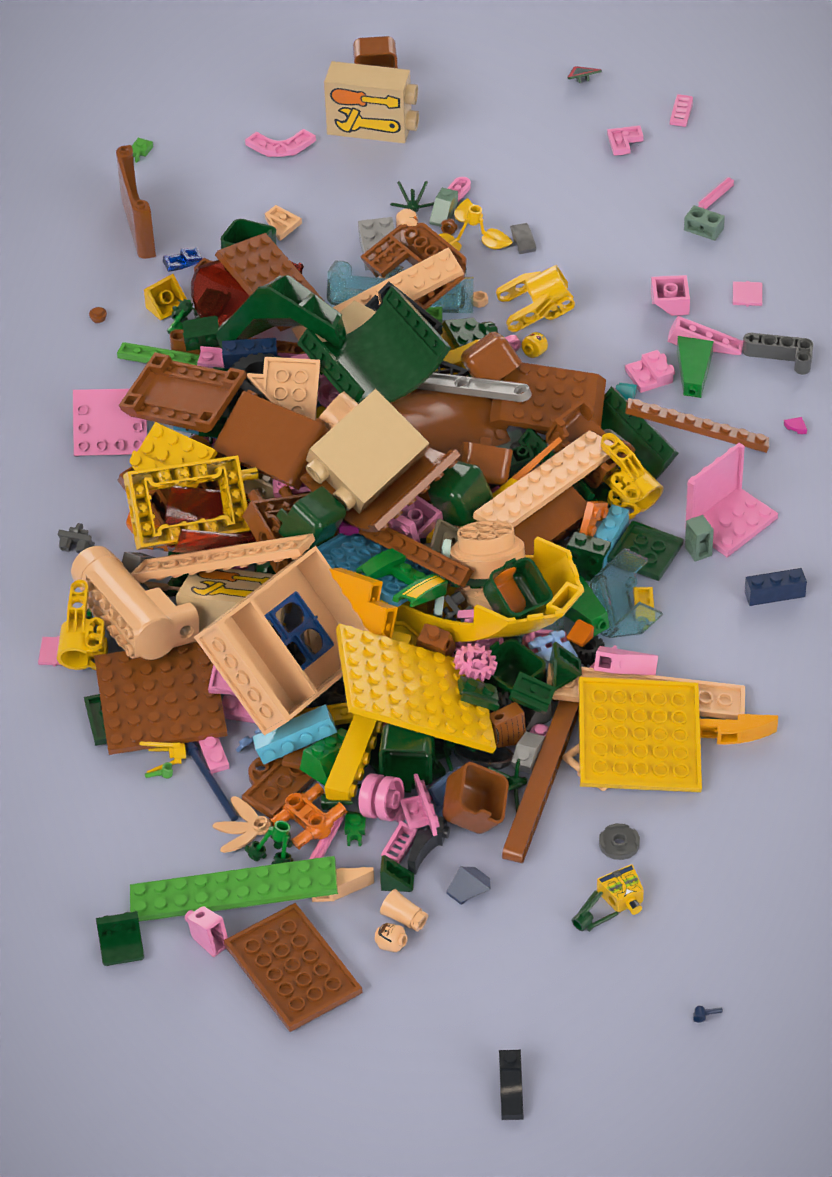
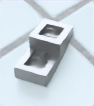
M527 223L510 226L519 254L536 251L535 241Z

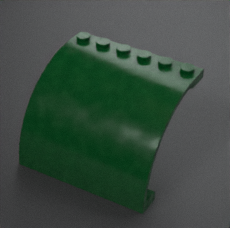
M394 286L390 287L382 299L383 304L375 314L360 327L346 334V338L340 347H336L328 341L322 342L310 329H306L297 342L310 359L320 360V371L339 393H347L358 404L375 389L389 403L406 396L423 384L434 373L451 349L450 345Z
M611 386L604 395L601 429L603 431L610 429L629 442L636 450L634 454L641 465L657 479L679 453L646 419L626 414L627 400L616 388ZM529 428L518 440L521 445L530 444L534 457L549 446L546 440H543L534 429ZM552 450L539 464L541 465L557 453ZM583 479L572 485L586 502L604 501L608 503L607 499L611 488L605 482L597 488H591Z

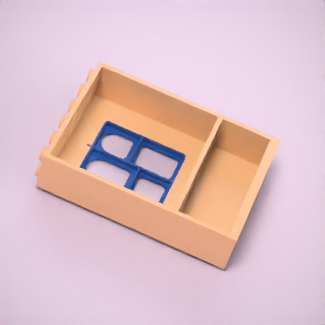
M316 546L302 554L298 559L293 560L194 636L264 736L290 721L343 677L336 634L338 624L352 626L360 630L364 628L359 615L353 610L348 598L343 595L342 589L332 578L329 571L330 565ZM287 603H295L302 609L304 618L298 627L288 633L275 614ZM267 620H270V621H271V623L273 624V626L276 628V630L278 631V633L281 635V639H280V637L277 635V633L275 632V630L272 628V626L270 625V623H269ZM307 629L317 631L322 638V648L316 654H312L300 638V635ZM290 642H294L306 658L305 663L299 666L286 647Z

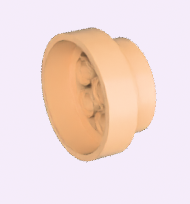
M499 520L478 521L461 527L457 531L458 541L450 550L452 560L474 571L470 579H488L491 572L502 567L506 561L525 557L524 542L514 535L513 525Z

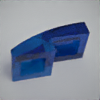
M197 247L181 249L180 254L163 256V263L168 272L188 268L202 260Z

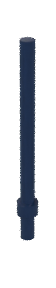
M194 742L184 743L187 754L195 761L231 821L238 820L237 813L198 753L199 749Z

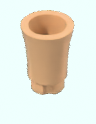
M396 889L387 895L380 908L381 915L392 918L417 932L424 927L428 918L427 913L405 898Z

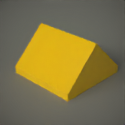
M174 274L144 289L146 309L160 321L172 314L173 306L178 307L180 303L178 299L182 301L187 299Z

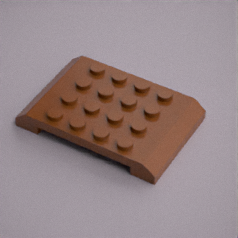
M155 352L120 402L119 407L121 411L131 417L207 433L213 429L246 379L247 373L244 370L235 368L222 371L173 361L170 355Z
M522 362L520 366L499 381L527 384L532 396L524 402L492 399L489 427L507 429L509 425L549 431L555 419L584 398L593 406L594 417L592 420L601 428L606 379L596 373Z

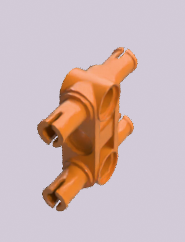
M318 783L305 793L290 794L285 800V804L282 807L283 810L269 819L273 827L276 821L282 820L287 822L291 819L304 828L301 833L291 839L292 843L299 850L312 839H325L328 837L334 822L347 813L346 808L340 802L326 813L322 812L312 803L325 793Z

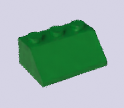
M340 728L337 730V733L325 737L304 749L299 769L325 786L347 730Z

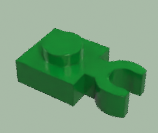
M346 814L345 835H347V846L351 845L352 840H357L358 846H362V835H365L366 817H363L362 814Z

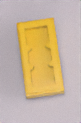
M633 587L635 621L655 620L653 587Z

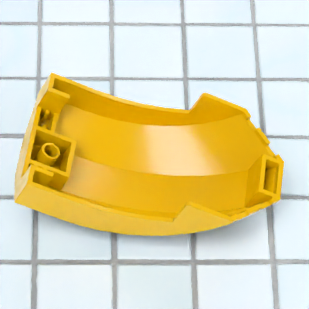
M434 529L426 536V543H431ZM536 537L534 539V555H525V557L535 562L553 593V598L546 605L544 613L527 615V618L516 620L515 617L507 618L476 604L474 607L473 623L462 622L457 618V615L454 616L457 621L443 619L446 617L444 612H442L441 618L433 616L434 599L414 607H410L409 601L403 603L398 607L395 621H404L418 634H420L424 624L437 626L440 629L449 631L454 642L524 635L543 629L561 618L582 595L584 588L580 583L576 565L573 563L570 550L543 538ZM448 584L444 597L454 594L457 588L451 587V584ZM444 599L443 609L447 607L452 612V608Z

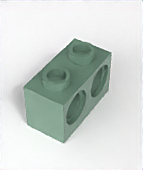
M693 205L684 218V231L715 241L724 229L725 216Z
M704 515L686 520L685 548L695 562L712 556L714 529Z

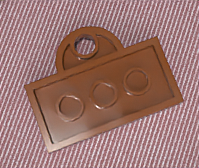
M284 756L266 764H263L260 757H258L250 764L248 769L249 781L252 786L242 795V800L269 818L274 817L283 810L282 807L285 804V800L290 794L302 793L315 781V779L299 769L282 766ZM259 766L266 767L264 770L256 769Z

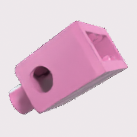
M200 907L195 912L190 910L186 913L185 921L188 922L192 938L211 956L215 957L226 949L223 940L227 939L228 936L221 916L206 907Z

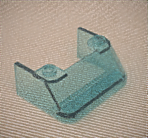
M626 548L595 575L589 585L607 611L610 628L601 632V635L608 638L642 634L663 615L661 611L641 602L632 607L629 593L633 590V587L637 586L636 572L648 562V559Z

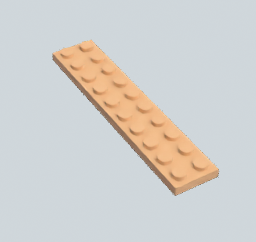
M448 247L333 308L340 312L354 300L365 306L375 295L378 296V291L388 281L414 301L464 275V272ZM304 326L292 328L298 341L307 329Z
M591 431L586 432L477 509L473 514V518L477 521H505L512 524L513 527L517 526L610 459L601 448L602 437ZM609 440L604 441V443L609 446L614 444Z
M313 533L145 559L131 575L136 581L143 583L150 579L162 580L168 576L176 578L187 573L195 575L200 571L209 573L220 568L228 570L234 566L246 567L253 563L261 565L272 560L280 562L285 558L294 560L298 559L310 548L315 538Z
M548 663L547 684L552 685L550 663ZM581 667L582 675L580 677L696 682L699 688V716L737 720L738 714H745L744 685L656 675L615 674L596 671L594 668ZM579 677L557 689L552 699L579 702Z

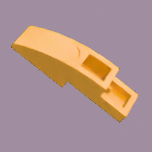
M738 714L737 720L700 719V738H717V744H739L758 740L777 732L778 715Z

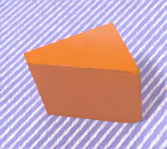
M578 619L566 639L583 647L593 638L594 626Z

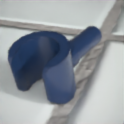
M697 1006L693 1013V1020L697 1023L704 1022L706 1020L705 1015L722 1013V1007L705 1009L703 1006Z

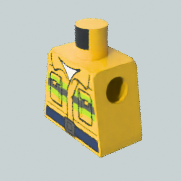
M632 864L597 879L598 893L603 892L601 897L615 911L621 912L629 909L631 914L635 915L642 910L640 903L643 902L644 890Z

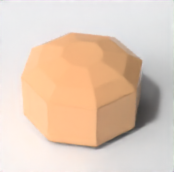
M483 291L474 292L471 295L472 306L477 308L485 307L488 304L487 293Z

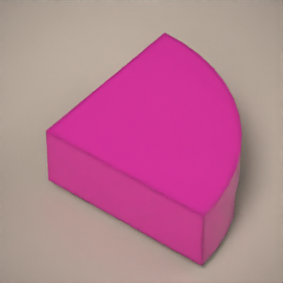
M802 417L784 420V426L788 430L796 431L797 434H807V428Z

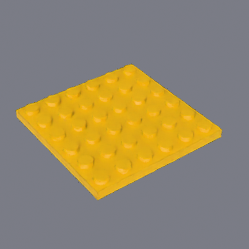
M579 677L580 787L701 792L698 683Z

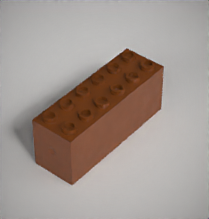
M572 486L514 527V535L524 542L525 555H534V539L536 537L543 538L557 545V542L567 538L570 532L581 527L587 502Z

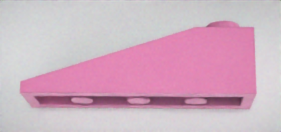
M677 316L669 330L667 342L677 345L678 336L714 341L713 352L741 355L742 340Z

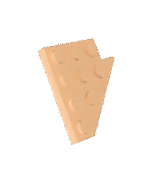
M265 357L263 374L247 373L248 379L268 401L316 420L320 360Z

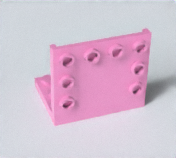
M129 389L73 390L74 456L132 455L133 450L138 451L147 436V420L131 417L121 411L119 404Z
M741 443L729 448L725 454L717 457L713 463L704 467L701 472L692 476L687 482L686 520L704 515L714 529L713 548L726 557H729L778 519L776 511L742 489L745 446Z

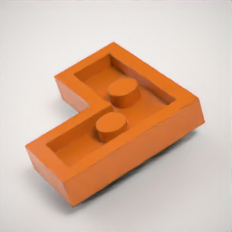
M587 502L579 533L594 537L597 529L595 526L596 522L602 521L608 515L607 502Z

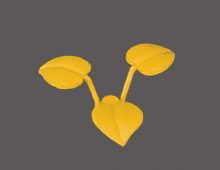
M469 198L461 202L454 212V217L459 222H465L458 237L454 238L447 233L438 234L460 251L462 245L457 241L460 240L467 224L475 226L480 223L481 232L484 235L481 241L486 247L501 249L512 244V240L500 230L489 228L487 231L484 230L482 208L479 205H474Z

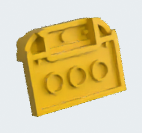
M155 422L138 451L133 450L130 464L136 471L214 459L218 452L209 446ZM199 483L169 487L168 489L172 490L175 494L181 495V493L192 488L194 490Z

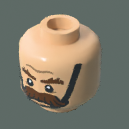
M385 923L378 927L375 932V942L382 950L398 952L407 943V935L404 928L400 925Z

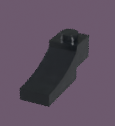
M437 816L440 827L436 828V836H433L429 825L426 830H417L407 860L408 870L415 875L424 858L438 845L443 846L444 839L449 837L450 826H447V821L441 816Z
M521 1049L499 1050L501 1120H524Z

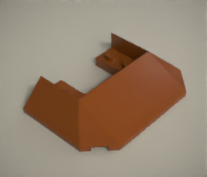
M417 223L416 226L399 225L360 256L376 278L379 276L384 278L405 260L414 266L449 247L462 268L464 275L414 300L424 310L428 309L464 280L467 258L425 223Z

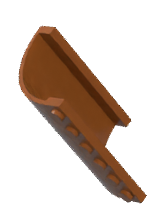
M415 389L406 396L390 403L429 442L428 446L441 453L446 454L448 451L456 449L460 454L462 442L480 444L481 437L491 438V446L494 447L511 441L506 429L489 427L492 406L489 398Z
M428 446L425 454L359 514L352 507L349 511H346V516L343 520L362 531H384L389 526L388 522L392 518H398L403 513L402 509L406 505L408 507L417 500L416 496L419 493H425L430 488L429 484L433 480H439L444 475L443 471L447 467L450 469L458 462L456 459L460 456L459 452L455 449L445 454ZM308 472L300 477V480L311 492L321 486H324L331 494L336 491L326 480L321 484L316 482Z

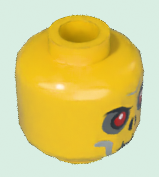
M533 332L522 340L521 346L525 355L530 358H536L547 350L548 342L543 334Z

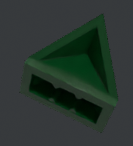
M554 642L550 656L552 686L556 687L557 690L580 677L582 669L581 661L578 657L559 643Z
M383 855L380 868L381 891H392L394 889L399 892L413 891L414 873L386 855Z

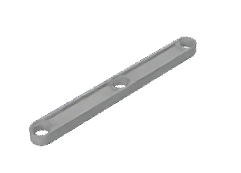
M433 373L423 384L416 388L524 402L532 396L527 384Z

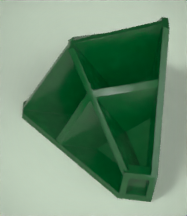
M289 275L278 276L264 286H259L239 309L221 324L216 336L222 349V341L249 339L277 326H304L334 346L340 347L347 333L340 312Z

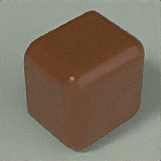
M363 37L354 41V64L398 69L396 43L392 37Z
M498 332L487 334L466 349L461 355L462 363L473 378L499 381L522 363L508 340Z
M481 437L480 444L471 442L461 443L458 461L477 465L482 470L488 485L498 486L505 484L509 478L513 450L491 446V438Z
M473 762L466 763L447 778L442 810L443 818L447 822L477 834L489 831L503 822L505 818L509 787L508 780L504 775Z

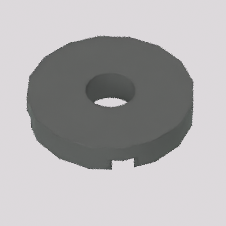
M612 824L607 826L599 835L601 852L614 860L631 858L639 849V834L635 829L629 828V825ZM616 839H622L625 842L618 844L614 841Z

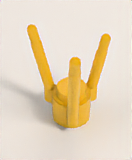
M140 742L141 746L157 747L148 749L150 752L169 751V758L174 759L169 762L172 765L182 764L181 759H186L184 743ZM162 765L148 770L147 773L161 770Z

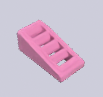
M677 95L670 125L686 127L693 107L692 96Z
M400 821L382 851L381 856L386 855L400 864L412 848L418 829L409 830L408 825ZM405 833L409 835V838L402 836V834ZM401 839V840L405 841L406 843L403 844V843L399 842L398 840ZM397 845L401 847L402 850L396 849L393 846ZM391 850L399 855L395 857L389 854V852Z

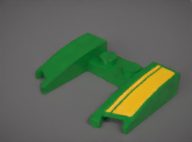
M393 548L372 557L356 570V573H364L365 576L374 579L392 575L407 584V587L393 596L392 601L398 603L406 598L410 602V607L446 595L447 580L435 573L426 576L423 572L417 571L411 565L405 563V555Z

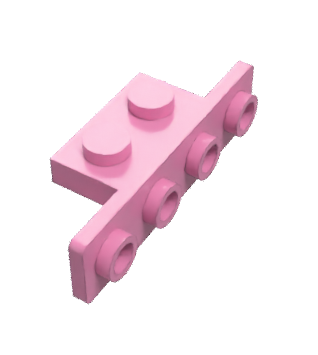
M414 774L418 795L400 800L409 830L429 825L433 836H436V828L440 827L438 817L435 815L428 791L426 792L424 780H420L418 774Z

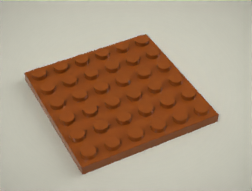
M197 641L174 647L163 657L154 660H147L141 657L132 659L130 656H127L125 651L94 655L109 755L157 748L141 746L140 742L188 743L205 740L207 737L219 738L228 736L221 694H212L208 691L214 664Z

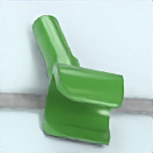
M164 763L161 770L145 773V777L150 778L162 775L166 779L171 778L173 775L172 763Z

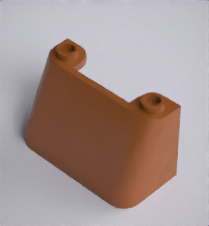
M583 398L554 420L545 438L548 445L558 437L561 438L562 442L553 449L558 453L588 431L594 432L601 437L606 433L592 420L594 408ZM622 440L633 453L636 451L629 442ZM624 452L616 454L620 458L627 456ZM610 458L582 479L591 488H597L619 466Z

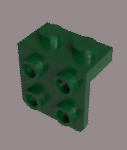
M217 316L183 321V337L186 351L198 350L200 346H220L216 336L219 329Z
M575 532L567 544V549L572 554V560L576 565L578 574L585 581L599 584L602 580L604 558L610 550L611 542Z
M137 911L96 918L104 966L144 959Z

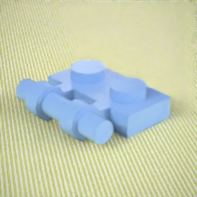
M554 630L549 632V635L536 637L534 641L528 643L531 650L537 648L538 652L535 654L545 661L546 672L548 670V663H550L552 647L547 649L545 644L552 643L553 645L554 642H557L578 657L569 640L563 643L560 641L561 638L565 637L563 630Z

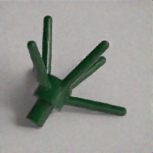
M398 181L397 184L407 205L390 203L391 206L411 209L414 212H418L419 208L434 205V202L419 205L428 181L424 182L416 200L415 190H410L411 200H409L401 182Z
M517 759L514 776H509L492 767H487L504 775L508 780V791L514 790L517 813L519 808L518 789L522 785L527 784V778L519 776L521 760Z

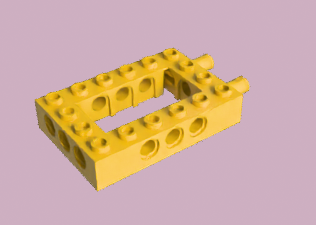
M237 455L125 473L123 478L136 550L244 534L251 531L242 517L248 507L243 481L258 479V473L253 474L258 472L257 468L241 470ZM218 480L224 515L208 520L202 518L189 523L183 521L170 526L164 524L155 528L153 520L155 515L152 514L150 503L152 498L151 495L149 496V490Z

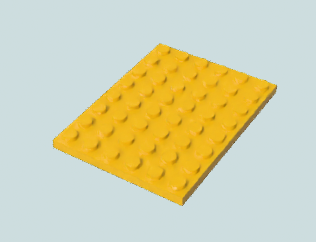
M338 624L336 634L348 712L493 754L496 750V743L489 709L461 701L462 695L459 693L458 679L460 676L466 677V675H460V669H455L456 664L453 663L455 657H446L439 652H433L352 626Z

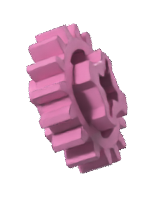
M470 643L466 647L462 645L460 650H457L453 661L456 664L455 669H460V675L465 674L466 677H471L475 680L479 678L481 682L484 681V678L489 680L491 675H494L498 663L495 661L496 656H491V650L486 651L485 646L480 648L477 643L474 646H471Z

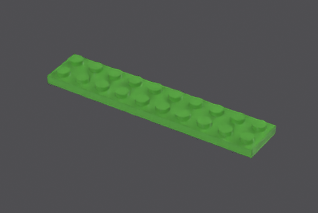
M335 856L130 884V912L137 911L140 922L183 916L188 911L193 910L195 912L200 907H206L211 911H219L338 894Z

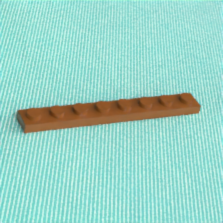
M628 398L626 414L736 445L741 443L747 448L765 453L769 449V437L764 434H756L743 428L738 429L728 424H720L710 419H702L692 414L678 412L675 409H667L657 404L645 403L639 399Z
M387 527L382 532H366L362 530L358 532L360 535L387 549L393 548L405 555L406 559L462 588H465L474 572L470 568L390 527Z

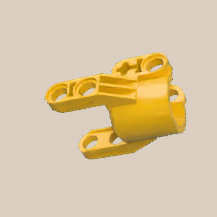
M557 265L542 272L522 274L497 288L496 295L499 301L509 302L527 291L533 301L532 304L509 316L506 321L509 331L517 332L544 316L548 320H553L575 307L574 297L567 289L568 281ZM524 284L522 287L516 288V285ZM503 292H509L506 296H500ZM564 301H570L567 305L562 304ZM528 313H534L532 316L526 317ZM513 321H519L516 325H510Z
M606 433L601 438V448L621 468V471L617 469L605 481L611 488L607 501L610 506L613 504L623 508H632L634 512L629 513V520H631L638 513L644 512L653 506L662 495L664 488L641 465L636 455L616 435ZM612 440L614 444L609 446L604 441ZM624 452L627 456L620 458L616 454Z
M76 580L70 586L67 621L61 625L57 661L64 667L73 670H82L89 667L96 670L95 663L92 662L94 655L107 654L108 641L105 637L103 619L99 617L86 619L89 589L88 584L84 580ZM77 587L85 588L82 592L75 591ZM77 602H80V603L83 604V605H82L81 607H79V608H74V607H73V604H74V603H77ZM95 625H98L97 633H94L93 628H95Z

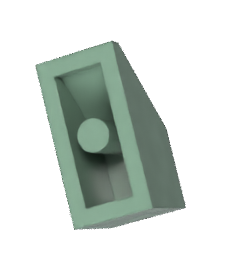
M441 188L435 198L429 224L441 227L443 220L452 218L458 206V191Z

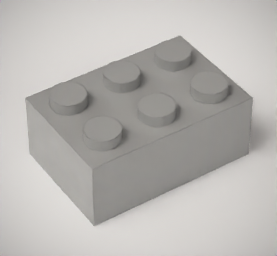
M392 217L358 221L362 255L395 229ZM364 263L365 271L369 270V268Z

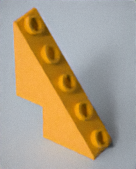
M330 568L329 571L332 578L342 589L343 595L348 598L353 610L362 620L364 627L371 633L392 639L398 607L379 601L383 582L344 568Z

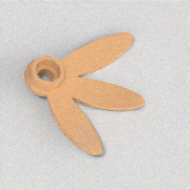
M236 796L230 799L232 806L246 822L224 821L213 824V828L228 834H242L222 846L220 851L223 853L245 847L257 835L266 834L268 828L272 827V823L268 818L258 816L250 805Z

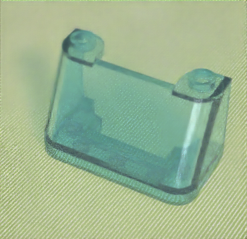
M335 260L327 274V301L331 305L336 306L404 271V267L397 266L386 275V279L353 276L352 267L348 262Z

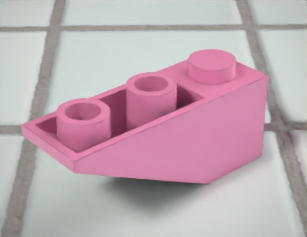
M600 646L596 651L594 670L615 674L656 675L658 655Z

